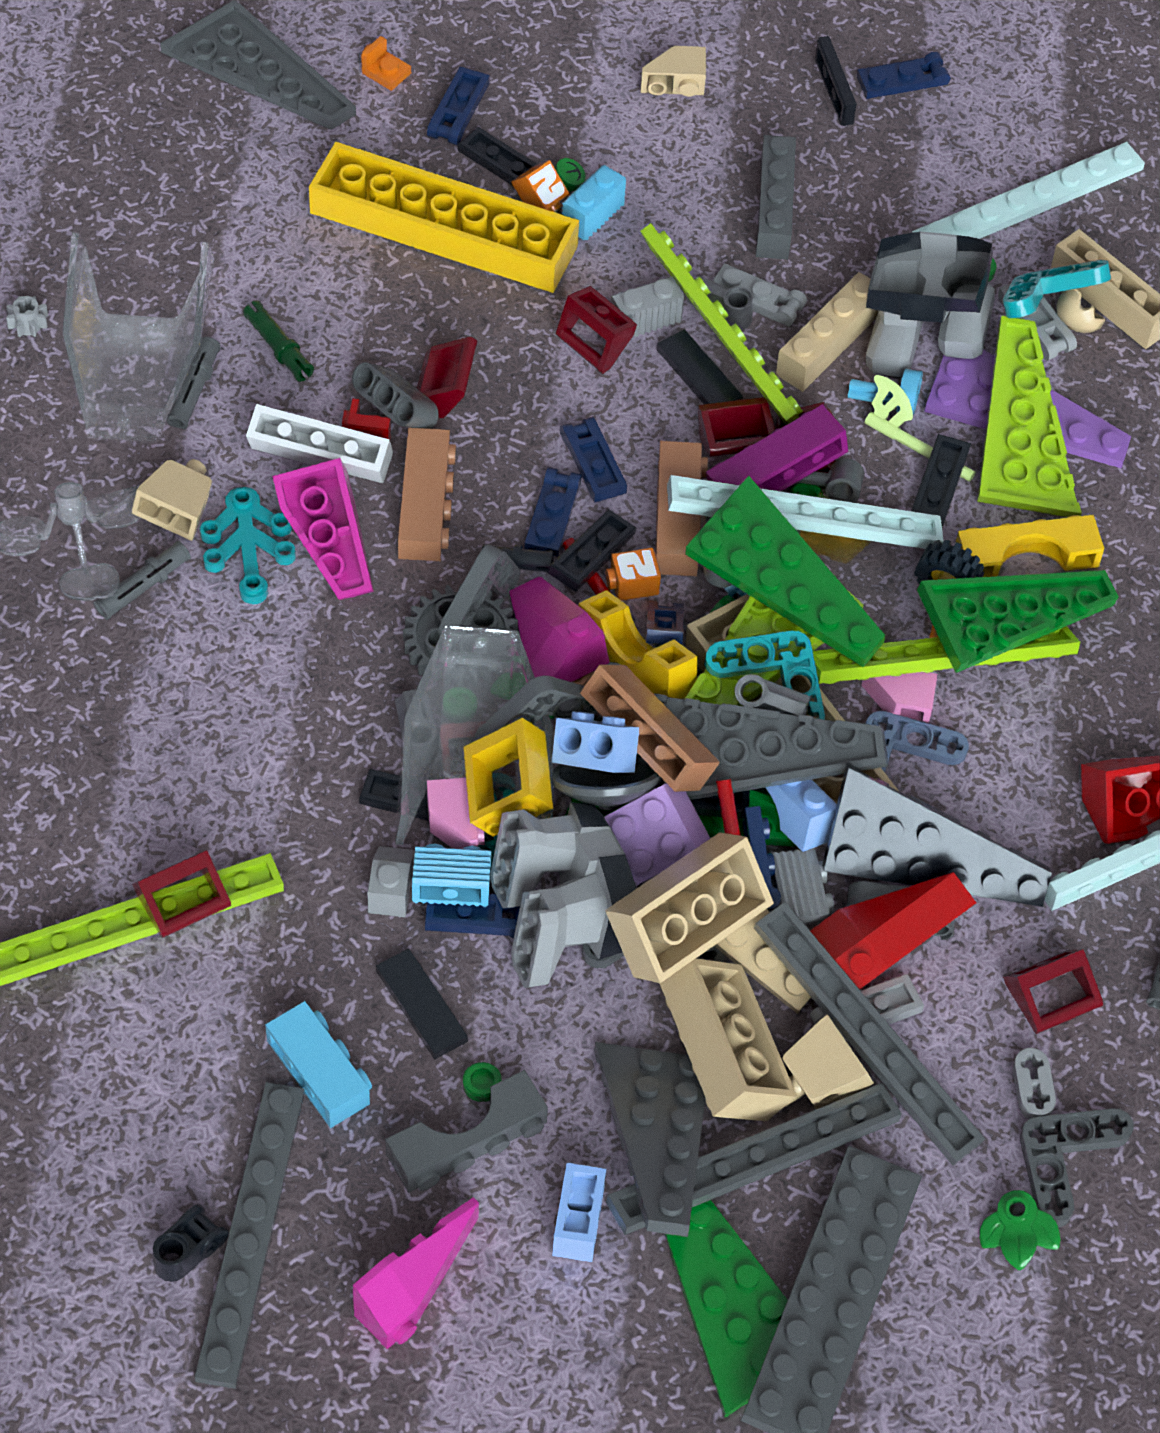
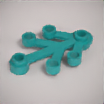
M238 487L227 494L225 498L226 509L215 520H207L200 526L202 541L207 544H215L221 540L222 532L237 518L239 528L218 549L212 548L204 553V567L211 573L222 571L225 567V562L241 547L245 577L239 584L240 597L248 604H259L268 596V584L259 575L256 546L275 557L276 562L280 565L292 564L296 559V550L293 543L289 541L277 542L255 528L252 517L271 527L272 533L278 537L289 535L292 531V526L283 513L274 514L260 505V496L255 490L249 487ZM247 499L246 502H239L238 500ZM278 523L287 524L283 527L276 526ZM209 530L216 531L214 534L206 533ZM283 551L290 552L288 555H281L280 553ZM214 558L219 559L216 563L209 562V560ZM250 584H258V585H259V586H257V587H255V588H250V587H248V585H250Z

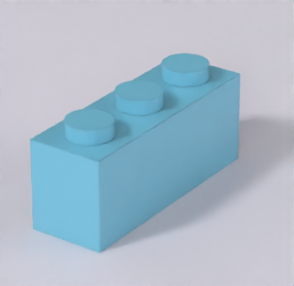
M304 1001L265 1024L267 1042L299 1086L304 1088L305 1094L330 1128L370 1105L369 1090L372 1088L368 1076L361 1068L356 1070L349 1061L350 1054L346 1046L340 1039L333 1040L328 1033L329 1026L318 1010L313 1012Z

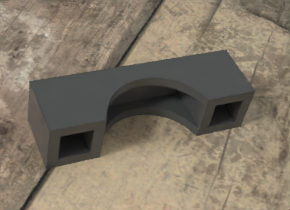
M763 136L760 161V202L756 257L786 260L789 258L792 237L796 137Z
M523 1070L490 1087V1109L483 1121L476 1127L462 1133L446 1134L435 1131L419 1122L385 1139L386 1156L408 1193L417 1188L420 1191H425L435 1186L441 1176L451 1171L461 1173L469 1169L475 1163V1159L486 1153H489L491 1156L497 1155L510 1145V1141L522 1135L524 1138H530L538 1134L544 1128V1124L547 1123L548 1106L526 1071Z

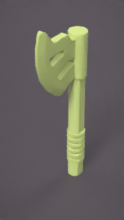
M875 375L874 381L878 387V392L872 401L874 413L870 412L868 414L865 424L929 459L933 447L900 428V425L905 421L913 419L912 407L906 393L896 382L887 377ZM891 392L893 397L884 405L883 400ZM899 406L900 411L887 421L889 412ZM964 465L961 477L970 482L976 471Z

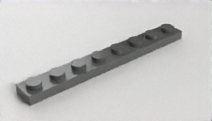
M786 902L756 922L754 926L755 931L826 1015L828 1014L838 1030L952 1166L956 1165L985 1141L984 1136Z
M265 1083L196 1369L195 1382L233 1389L237 1387L303 1104L304 1088Z
M880 1083L701 1156L697 1162L692 1207L900 1121L902 1113L884 1084ZM636 1184L609 1194L606 1201L624 1235L646 1227L636 1196Z

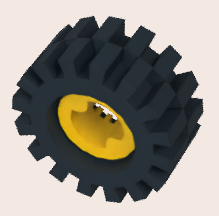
M936 540L933 544H928L915 568L914 574L918 577L916 579L918 584L923 580L976 578L984 576V566L979 563L980 558L977 555L971 556L972 550L969 548L965 551L961 549L962 544L956 542L952 546L950 540H944L943 544L940 540Z

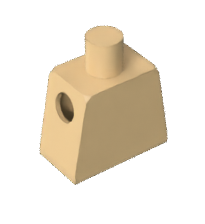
M195 459L189 460L185 466L173 460L165 461L138 487L132 514L192 541L202 518L212 485L211 478L205 476L206 467Z
M828 1014L816 1023L782 1057V1060L792 1073L789 1078L797 1095V1098L788 1105L806 1094L815 1109H819L874 1084L868 1072Z

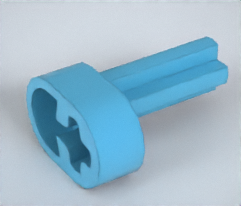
M905 369L900 387L910 400L914 415L921 390L923 372ZM852 379L849 384L848 398L872 402L878 392V387L876 383ZM891 392L887 394L883 404H886L893 397ZM897 406L896 412H899L900 407Z

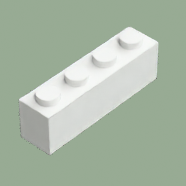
M259 404L255 406L246 434L251 449L311 465L341 458L349 475L380 483L384 482L393 454L389 439Z

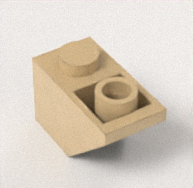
M673 46L642 67L641 93H651L652 95L682 94L687 97L704 95L706 47Z

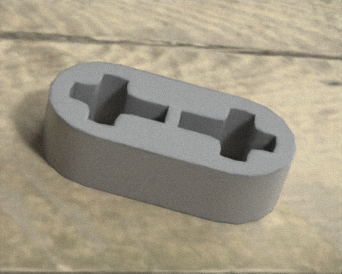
M1036 1048L1023 1049L1017 1054L1012 1070L1019 1109L1027 1119L1051 1115L1056 1104V1096L1049 1060L1042 1051ZM1027 1060L1032 1061L1033 1066L1038 1067L1035 1079H1031L1030 1070L1024 1067ZM1033 1090H1037L1038 1099L1044 1102L1042 1109H1036L1035 1103H1028L1033 1096Z

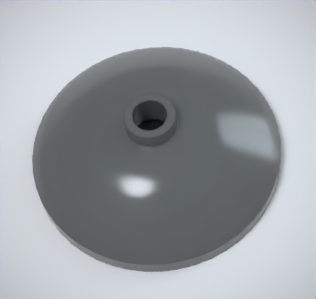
M638 754L636 755L635 772L612 773L559 764L551 772L552 785L559 792L580 803L598 806L601 810L618 809L622 804L630 803L649 793L663 780Z

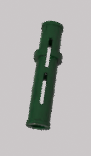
M257 300L251 302L256 308V312L249 304L246 305L243 315L273 349L277 361L280 364H285L299 382L306 380L301 373L302 370L308 378L311 377L314 372V366L300 352L299 344L294 339H289L263 307V304Z

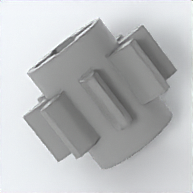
M19 296L13 302V305L6 306L8 312L6 317L8 329L16 328L18 337L22 335L36 337L37 332L41 328L48 327L46 319L48 317L46 304L38 305L36 296Z

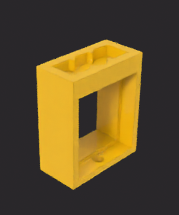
M521 718L464 746L471 824L494 837L498 835L502 813L525 810L537 818L538 815L553 809L546 734L544 731ZM519 759L522 790L495 802L492 772Z

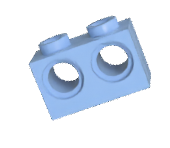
M572 711L571 718H556L552 763L612 773L635 772L639 727L625 725V718L603 716L601 722L594 721L593 713Z
M566 1163L552 1256L592 1262L604 1193L606 1169Z

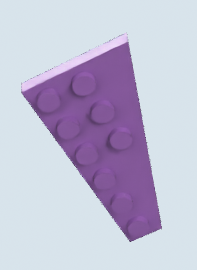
M984 349L983 354L974 359L947 357L944 355L924 412L986 429L995 356ZM1051 389L1050 394L1053 406L1056 405L1067 453L1122 468L1131 436Z

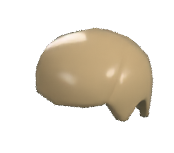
M1077 289L1062 291L1056 304V311L1059 318L1069 329L1080 333H1092L1102 327L1105 319L1095 313V306L1092 305L1089 308L1081 306L1082 293Z

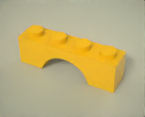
M1072 515L1067 518L1053 520L1039 519L1020 524L1005 523L1000 526L987 528L972 527L958 531L956 542L962 544L961 549L965 551L969 548L972 550L971 556L977 555L980 558L979 563L984 566L983 577L998 576L1003 563L1012 556L1021 553L1045 555L1056 561L1064 571L1099 567L1104 552V545L1094 515Z
M607 590L578 603V606L585 610L604 632L610 662L626 665L653 694H661L678 699H683L687 696L697 680V656L676 640H671L657 648L646 643L634 624L629 606Z

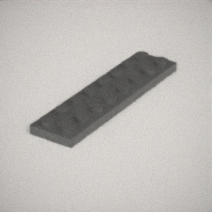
M848 1145L743 1413L742 1422L768 1433L828 1432L920 1184L921 1175Z

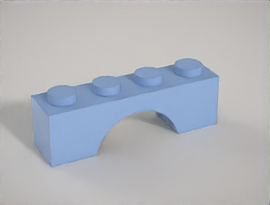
M812 779L765 787L776 805L780 830L802 852L828 843L837 804Z

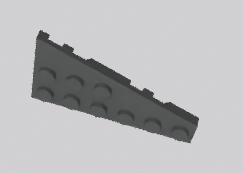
M236 0L229 2L160 43L161 53L330 130L356 115V106Z

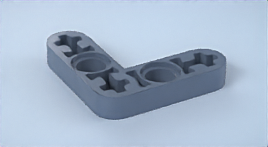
M887 711L874 712L869 715L866 724L878 726L880 722L887 724V730L884 731L885 743L888 745L886 746L888 762L892 749L947 765H956L965 760L969 750L967 738L957 731ZM917 732L922 734L927 741L923 745L915 746L908 742L906 736ZM933 736L938 737L935 750L930 749L933 743ZM950 742L957 744V750H955L954 754L947 752L946 746ZM881 767V768H882V770L885 772L887 767Z

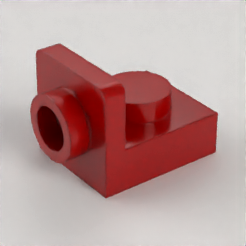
M352 398L350 410H344L342 427L390 440V418L360 414V399Z

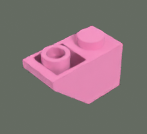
M917 672L902 674L901 676L873 677L862 680V687L883 711L929 723L938 674Z
M466 778L427 780L430 833L451 848L463 849L466 846L478 847V845H485L484 831L470 823Z

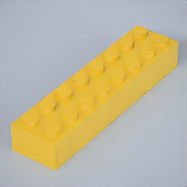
M339 142L334 143L309 185L311 214L554 293L578 247L579 220Z

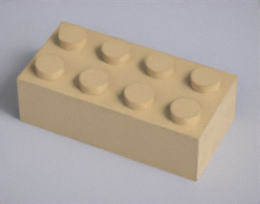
M718 833L610 906L605 912L633 977L661 983L773 905L774 902L747 837Z
M694 959L660 983L666 998V1005L672 1013L679 1030V1037L685 1045L692 1063V1069L699 1080L706 1097V1104L711 1110L713 1117L767 1121L797 1098L742 965Z

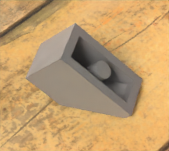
M378 847L372 862L367 892L368 913L406 917L415 850Z

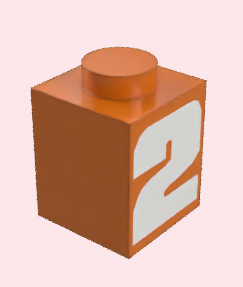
M550 160L533 166L511 181L524 203L552 212L562 206L560 200L570 194Z
M653 548L611 555V568L605 570L606 582L609 590L615 589L618 599L623 601L659 595L661 574Z

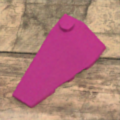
M341 458L272 476L282 513L337 598L342 600L374 592L348 472Z
M541 576L509 591L515 618L518 620V629L528 670L533 678L545 675L573 682L596 670L599 665L610 663L604 632L585 610Z
M474 1197L439 1220L431 1236L426 1238L420 1233L411 1239L409 1248L402 1256L398 1257L392 1252L353 1284L354 1316L386 1349L395 1342L398 1344L405 1343L415 1333L417 1329L416 1324L479 1218V1202Z

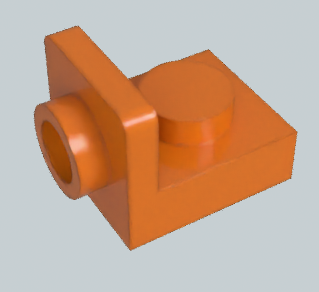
M382 36L377 38L372 44H368L362 51V74L390 91L412 73L409 64L387 52V39Z

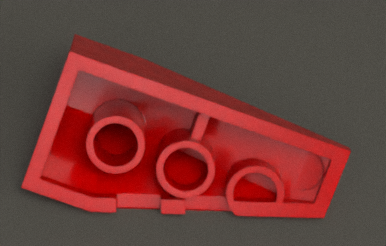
M1160 756L1110 759L1081 764L1082 801L1103 843L1110 844L1139 839L1148 834L1146 826L1160 819Z
M953 872L841 908L810 930V932L860 990L977 902Z

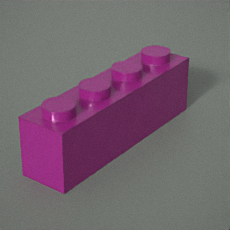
M822 404L812 411L802 414L800 418L788 425L776 429L757 443L745 447L741 452L724 462L717 463L712 469L706 471L707 481L741 485L750 476L760 489L781 492L849 452L846 430Z

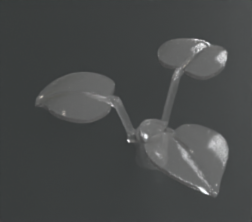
M74 482L62 483L54 490L56 503L50 504L51 512L47 524L35 517H16L0 521V552L11 556H22L38 551L41 546L40 540H47L49 538L57 515L63 524L74 527L82 569L69 570L62 575L59 581L62 593L66 597L80 601H92L97 598L105 599L111 597L119 588V574L114 567L106 563H99L88 567L80 523L85 517L90 523L98 522L100 526L107 529L123 528L134 524L140 518L132 514L136 491L140 485L102 495L87 502L83 487L80 484Z

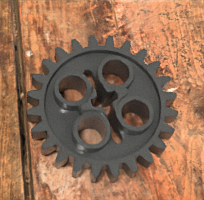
M446 585L445 594L443 595L433 589L432 600L421 596L420 607L411 606V617H405V629H403L404 652L409 654L410 665L418 664L419 675L430 672L431 683L435 682L439 677L443 678L444 688H447L451 681H456L457 687L461 689L463 688L464 681H469L473 688H477V679L482 678L484 682L490 684L491 673L501 677L503 675V666L511 667L512 656H517L520 631H518V620L512 618L513 609H504L503 598L492 601V591L490 590L460 641L457 659L451 660L456 650V643L441 637L438 631L441 621L457 592H453L449 585Z

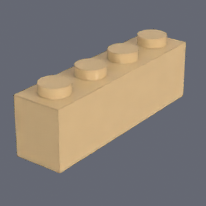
M1080 229L1058 243L1055 248L1051 268L1096 260H1107L1111 273L1109 281L1094 286L1077 288L1082 293L1083 299L1094 305L1099 312L1143 348H1149L1160 339V294Z
M858 272L779 350L776 370L778 377L803 392L876 319L878 310L866 308L870 278Z

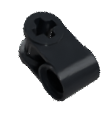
M200 1204L192 1206L174 1225L155 1240L152 1250L156 1274L159 1278L169 1282L182 1279L202 1260L210 1257L225 1243L229 1234L228 1230L225 1227H217L205 1215V1209ZM171 1253L181 1256L178 1260L171 1262L162 1259L165 1255Z

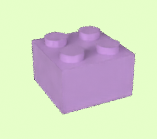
M667 783L604 817L626 855L636 885L658 875L711 839L686 791L675 792Z

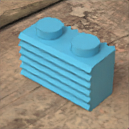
M602 165L562 203L563 211L561 213L564 216L579 220V238L589 240V236H593V232H597V229H600L601 225H604L605 221H608L609 217L613 216V213H616L621 206H624L626 178L606 165Z
M429 844L425 847L415 846L412 901L423 904L426 902L430 904L437 903L438 905L441 903L445 905L451 903L452 905L459 904L461 906L464 904L468 906L475 905L476 907L479 905L483 907L488 906L491 850H482L477 846H466L463 849L445 848L440 844Z

